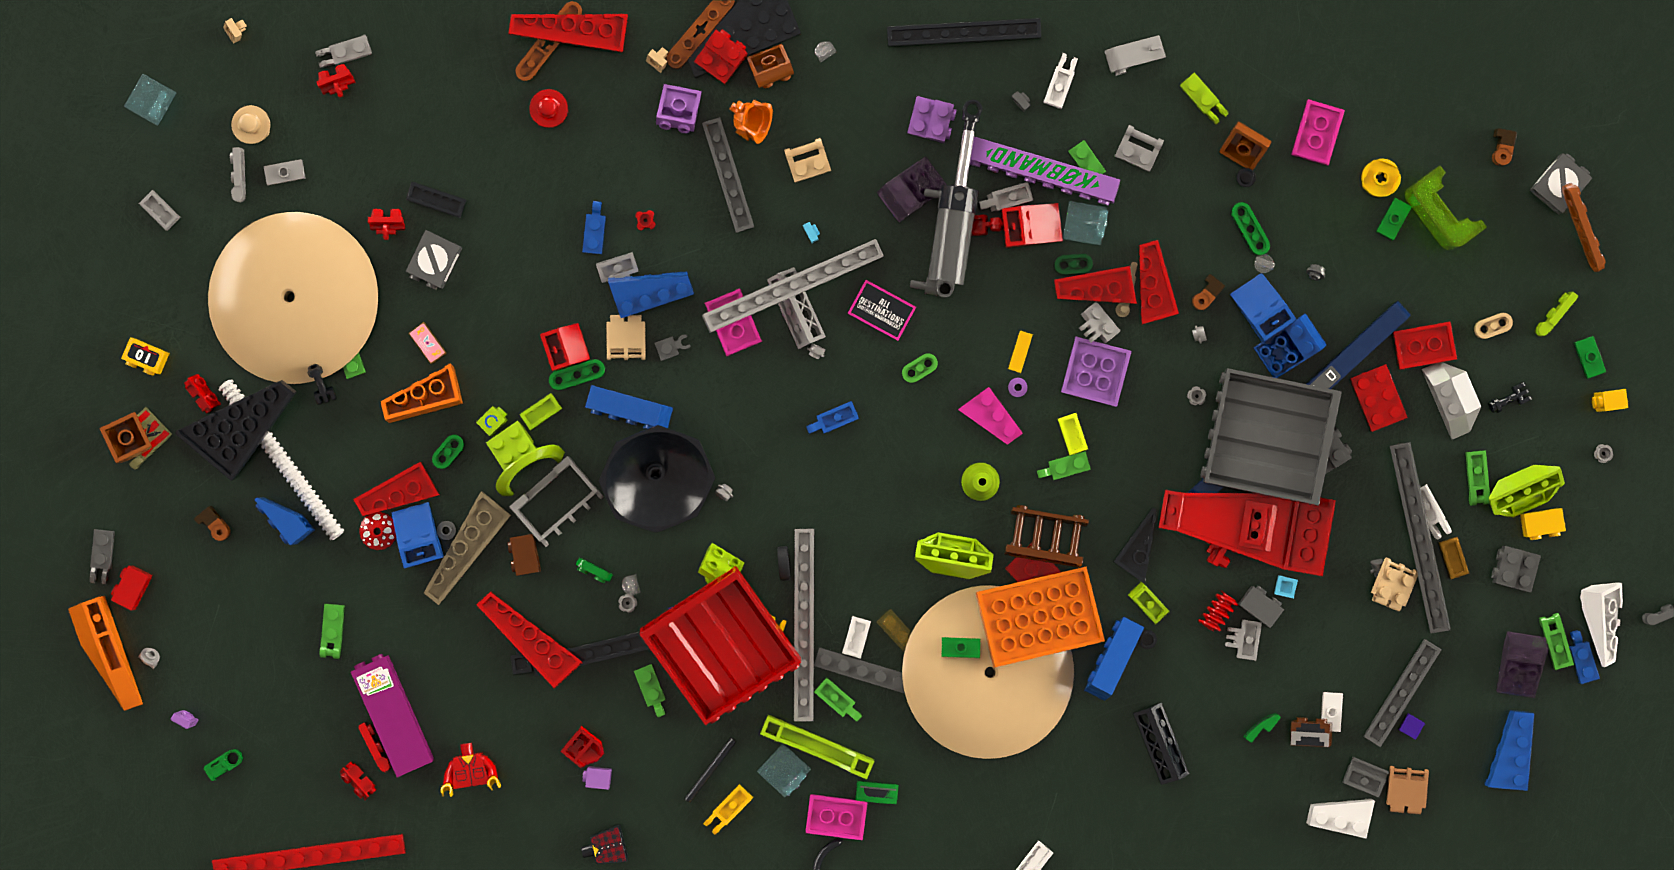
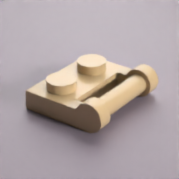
M821 138L791 150L790 148L784 150L795 183L831 171ZM816 149L819 151L818 155L797 162L793 160L794 156Z

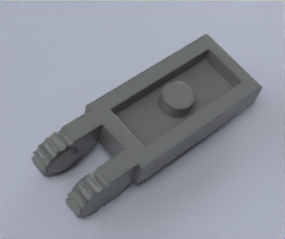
M94 529L90 583L96 582L98 568L103 569L102 584L108 583L109 570L112 565L115 531Z

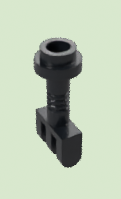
M318 364L309 366L308 376L314 378L318 387V391H314L317 404H322L320 397H323L325 403L329 402L328 395L331 396L332 400H336L333 387L326 388L322 380V367Z
M1525 382L1511 387L1513 394L1500 400L1497 398L1491 399V402L1488 403L1491 412L1499 413L1502 411L1503 406L1516 400L1519 405L1532 400L1531 396L1523 398V395L1529 393L1528 389L1523 391L1519 389L1526 386Z

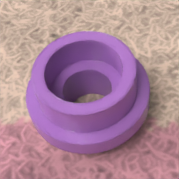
M1014 378L1010 381L1008 390L1011 395L1021 397L1027 392V383L1021 378ZM1015 384L1021 385L1020 391L1014 389Z

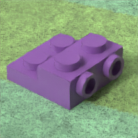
M664 84L656 116V124L665 130H669L672 127L677 128L681 133L694 132L702 91Z
M917 96L907 134L944 143L945 139L950 138L952 128H949L950 120L954 121L957 110L953 109L954 104Z

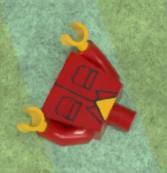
M472 743L460 744L462 755L455 756L449 762L445 771L444 782L441 787L442 797H444L445 791H450V797L453 796L452 786L453 789L487 784L493 790L492 785L497 783L498 788H500L501 784L497 779L496 766L488 756L483 755L482 752L473 753Z

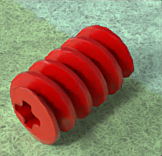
M1221 591L1223 595H1215L1218 601H1211L1214 608L1207 607L1210 614H1202L1205 620H1198V622L1213 632L1214 630L1221 631L1218 624H1226L1222 618H1230L1227 611L1234 612L1231 605H1239L1235 599Z

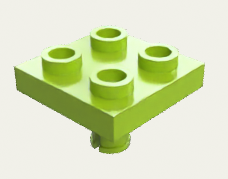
M711 543L698 573L705 576V580L709 584L734 566L741 572L744 562Z

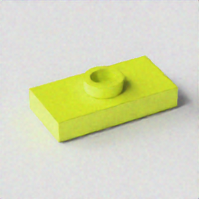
M1074 413L1059 418L1058 422L1069 455L1087 450L1088 447L1077 414Z

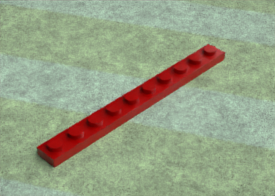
M403 834L214 859L212 864L213 870H288L404 854L406 852Z

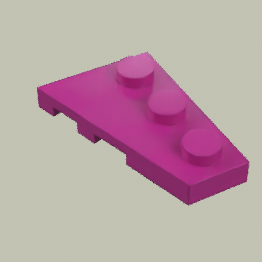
M989 387L958 409L1007 445L1023 434Z

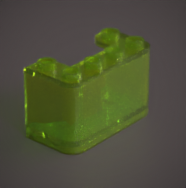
M1438 166L1409 186L1405 191V198L1441 247L1446 250H1452L1466 244L1487 227L1482 220L1472 222L1466 218L1457 221L1436 193L1444 187L1441 180L1446 173L1441 166Z

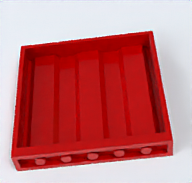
M736 566L640 628V636L705 725L715 723L722 714L732 712L737 704L747 702L754 693L764 691L768 684L781 680L785 673L795 671L801 663V657Z

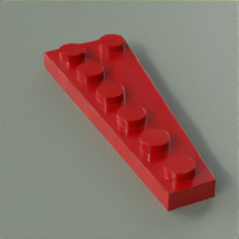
M511 14L508 34L622 53L628 14Z
M492 592L476 604L554 689L582 664L580 659L559 645L517 611L513 610Z

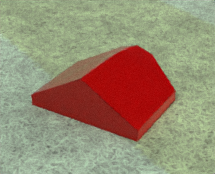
M583 726L578 729L560 751L580 768L597 762L604 754L602 742Z

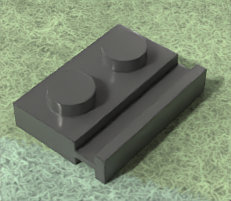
M1352 756L1342 783L1379 797L1389 771Z

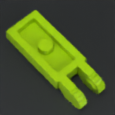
M1195 72L1180 85L1181 89L1213 123H1219L1218 117L1210 111L1214 106L1223 116L1226 117L1228 115L1227 110L1219 103L1217 97Z
M1565 292L1558 300L1560 304L1557 308L1553 307L1547 313L1546 317L1548 319L1537 325L1538 327L1535 329L1536 334L1539 336L1547 335L1576 301L1578 295L1574 292H1569L1568 294Z

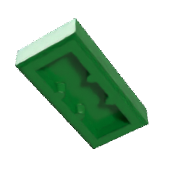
M1394 198L1376 232L1393 241L1412 206Z
M1594 336L1574 342L1587 379L1606 372Z
M942 637L941 657L980 658L981 639Z

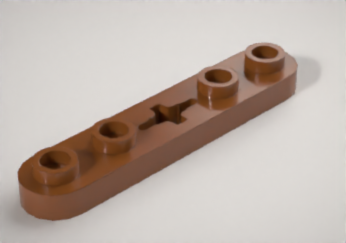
M712 0L669 51L667 63L671 68L679 69L686 64L689 57L733 8L735 0ZM707 21L708 23L704 28L705 33H700L694 38L698 31L696 27H702Z
M571 1L566 3L557 15H581L582 8L579 3ZM537 39L515 69L516 76L522 81H528L533 78L559 45V42H553L552 46L547 45L543 50L542 47L546 41Z
M1568 183L1562 187L1565 201L1588 263L1593 271L1598 272L1605 268L1606 260L1600 253L1599 241L1594 236L1586 214L1587 208L1580 198V189L1577 185Z

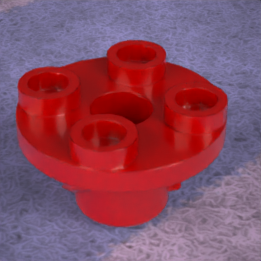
M545 89L539 91L532 98L530 114L538 125L545 128H553L564 122L568 114V104L564 96L558 91Z

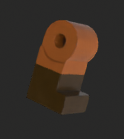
M1495 129L1493 137L1498 138L1496 151L1492 155L1495 165L1504 166L1511 161L1517 135L1516 131Z
M1211 274L1204 280L1208 283L1206 287L1192 299V305L1197 310L1206 309L1225 287L1224 284Z
M208 506L194 518L198 524L205 523L211 530V535L215 540L222 541L230 536L229 526L212 506Z

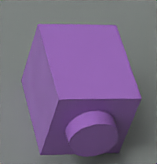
M589 766L587 771L584 770L583 782H586L585 787L608 790L610 788L612 769Z

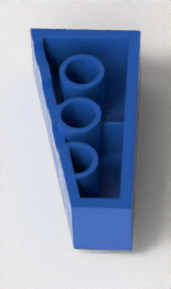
M687 272L608 278V283L621 318L694 294Z
M591 385L585 406L591 409L590 413L602 416V412L609 414L608 418L618 421L622 417L626 419V423L636 426L638 422L643 423V428L647 429L657 425L668 428L673 411L672 407Z
M1125 617L1120 621L1116 620L1112 628L1114 633L1111 638L1108 637L1104 644L1105 650L1103 654L1099 655L1096 661L1097 666L1091 672L1084 691L1104 701L1112 696L1144 629L1143 626Z
M1510 710L1485 786L1528 791L1534 713Z

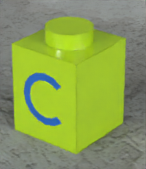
M492 406L476 423L489 436H493L508 421L505 417L507 414L502 408Z

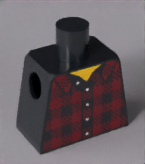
M620 824L590 837L591 845L581 847L583 858L594 856L596 864L627 862L629 859Z

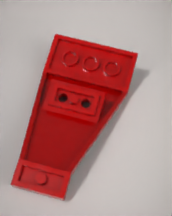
M1165 490L1159 528L1184 533L1281 569L1323 576L1336 500L1320 498L1319 505L1315 506L1257 493H1181ZM1257 513H1261L1259 520L1256 519ZM1255 531L1258 533L1256 539L1252 536Z

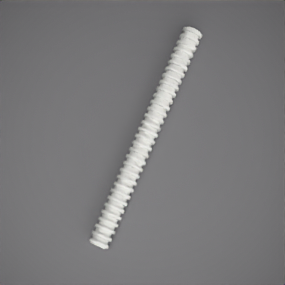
M228 380L219 387V391H222V395L227 397L226 400L230 401V405L244 398V394H240L241 390H237V385L233 384V380ZM268 432L260 443L262 444L261 448L266 450L265 453L269 454L268 457L270 459H273V464L276 463V468H279V472L284 474V478H287V483H291L290 487H294L293 491L298 493L297 496L301 497L302 502H305V507L308 506V511H311V515L316 517V521H319V526H323L322 530H325V534L330 536L329 539H336L343 533L344 529H341V525L336 523L337 520L332 518L333 514H330V510L326 509L325 504H322L323 501L318 499L319 495H315L316 491L311 489L312 486L308 485L309 482L307 480H304V475L301 476V471H298V467L293 465V461H290V456H286L287 452H283L284 448L279 446L280 443L276 442L275 437H272L273 433Z

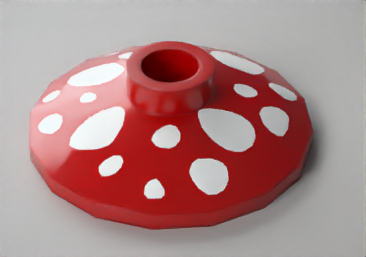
M382 512L373 513L366 516L361 522L359 529L360 538L369 548L383 550L390 547L396 540L393 518L388 514ZM375 528H380L381 533L379 535L374 533Z

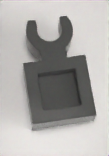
M681 335L677 341H674L672 336L656 342L655 346L661 361L679 355L678 349L680 348L683 350L689 349L691 347L690 344L683 346L681 343L683 339L687 338V335Z

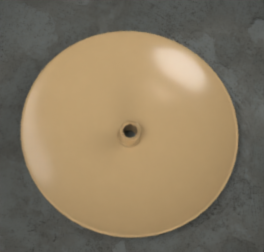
M285 212L270 215L251 223L230 240L221 252L212 271L208 291V307L212 326L218 340L237 364L265 380L273 382L283 380L287 384H301L315 381L314 378L308 376L309 366L313 364L321 366L323 369L321 377L325 378L343 368L359 353L374 326L378 308V287L369 257L359 242L348 231L331 220L318 215L302 212ZM293 292L295 298L292 302H289L287 296Z
M1000 586L970 587L952 593L938 601L916 624L907 642L903 657L902 680L904 692L917 722L934 740L944 747L974 758L991 759L1007 757L1037 744L1048 735L1061 719L1070 700L1073 688L1074 663L1071 650L993 667L976 592ZM942 637L981 639L980 658L941 657ZM988 667H992L994 670V674L990 678L985 676V669Z

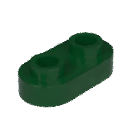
M1087 254L1062 255L1056 259L1054 267L1061 275L1084 274L1092 269L1093 260ZM1080 261H1085L1086 267L1082 268L1079 265ZM1061 262L1067 263L1066 269L1061 268Z

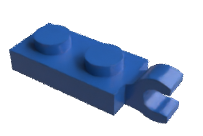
M593 201L592 215L586 214L582 251L584 253L602 254L606 216L600 215L602 202Z
M852 401L817 415L818 422L808 425L806 428L809 434L819 429H822L823 433H827L855 421L859 417Z
M1580 631L1570 632L1574 645L1570 646L1569 649L1579 683L1584 684L1600 679L1589 642H1583Z

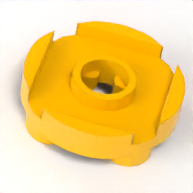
M1388 159L1373 160L1363 169L1361 175L1362 187L1374 197L1389 196L1398 189L1401 182L1398 167ZM1383 173L1386 181L1379 183L1376 175Z

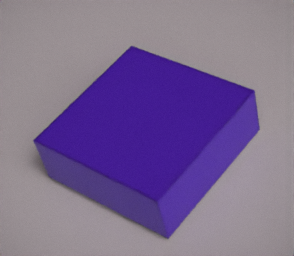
M1407 713L1398 730L1416 740L1425 723Z

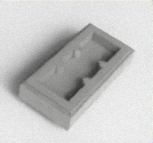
M301 159L264 166L268 186L306 179Z
M154 190L139 203L166 231L181 218Z

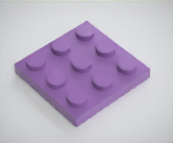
M1075 337L1061 393L1117 407L1131 351L1095 341L1090 343L1087 339Z

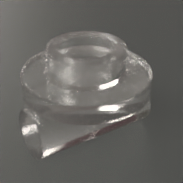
M821 42L815 49V54L820 62H823L837 52L831 42Z
M1264 254L1256 257L1254 266L1258 272L1268 273L1273 270L1275 263L1271 256Z
M636 574L625 577L622 582V589L629 596L641 593Z

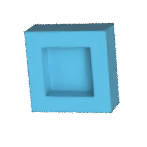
M810 222L804 224L803 228L811 243L818 241L817 236L820 233L816 225H811Z
M1278 575L1274 594L1294 599L1298 580Z

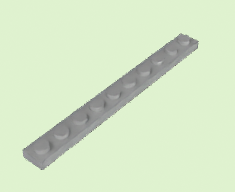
M872 240L707 312L702 317L711 333L884 257L877 240Z
M795 529L794 648L801 657V663L794 671V721H813L814 529Z

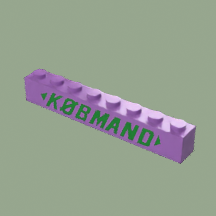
M974 137L970 159V165L980 167V165L988 167L987 170L998 173L1001 170L1006 172V176L1012 178L1021 176L1024 177V181L1035 184L1038 181L1043 183V187L1053 189L1055 186L1061 188V192L1072 195V192L1080 194V198L1090 200L1092 197L1098 199V203L1109 206V203L1114 204L1120 179L978 137Z

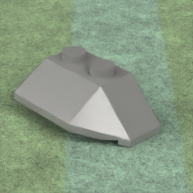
M1442 362L1421 369L1451 440L1469 433L1481 409V405L1467 372Z

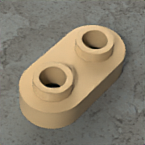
M1499 313L1478 321L1474 326V332L1477 337L1487 339L1510 330L1513 320L1509 314ZM1500 319L1504 320V326L1499 325ZM1482 326H1485L1487 329L1485 333L1481 332Z

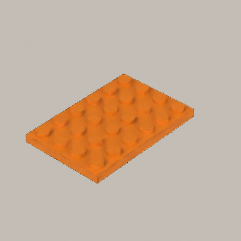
M1087 567L976 592L994 668L1105 642Z

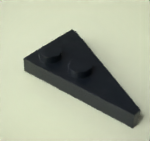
M1152 507L1113 561L1142 583L1146 581L1157 510Z

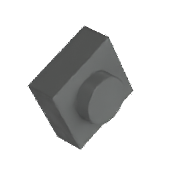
M1017 91L1012 95L1011 99L1023 112L1030 107L1028 103L1030 99L1023 92L1020 94Z

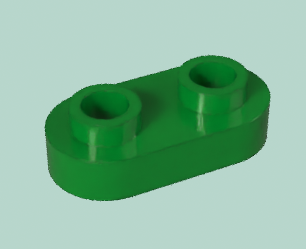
M450 435L432 456V462L437 468L444 469L449 467L464 449L462 437ZM453 441L458 442L457 448L452 447ZM442 455L446 457L444 463H441L439 460Z
M580 557L576 562V565L579 566L577 570L584 574L590 572L596 575L594 579L605 583V581L610 582L613 576L608 571Z

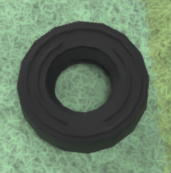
M780 546L777 549L780 580L788 581L791 578L788 547Z

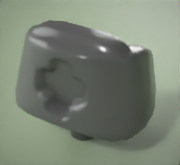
M1382 559L1370 562L1372 566L1370 573H1374L1376 579L1384 561Z

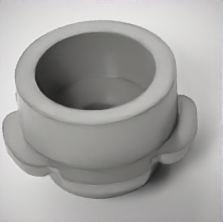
M1196 325V330H1192L1195 342L1199 341L1201 344L1207 340L1203 326L1197 327Z
M813 343L810 348H807L810 351V356L819 359L820 356L824 357V348Z
M1193 387L1192 390L1188 391L1187 398L1192 405H1201L1205 402L1206 392L1204 389Z
M1600 444L1596 447V451H1594V457L1600 463H1606L1613 457L1612 448L1609 445Z
M718 485L715 493L721 499L728 501L730 497H733L731 494L733 490L728 485Z
M625 594V596L619 598L620 610L623 612L627 611L628 613L634 611L637 606V599L632 594Z

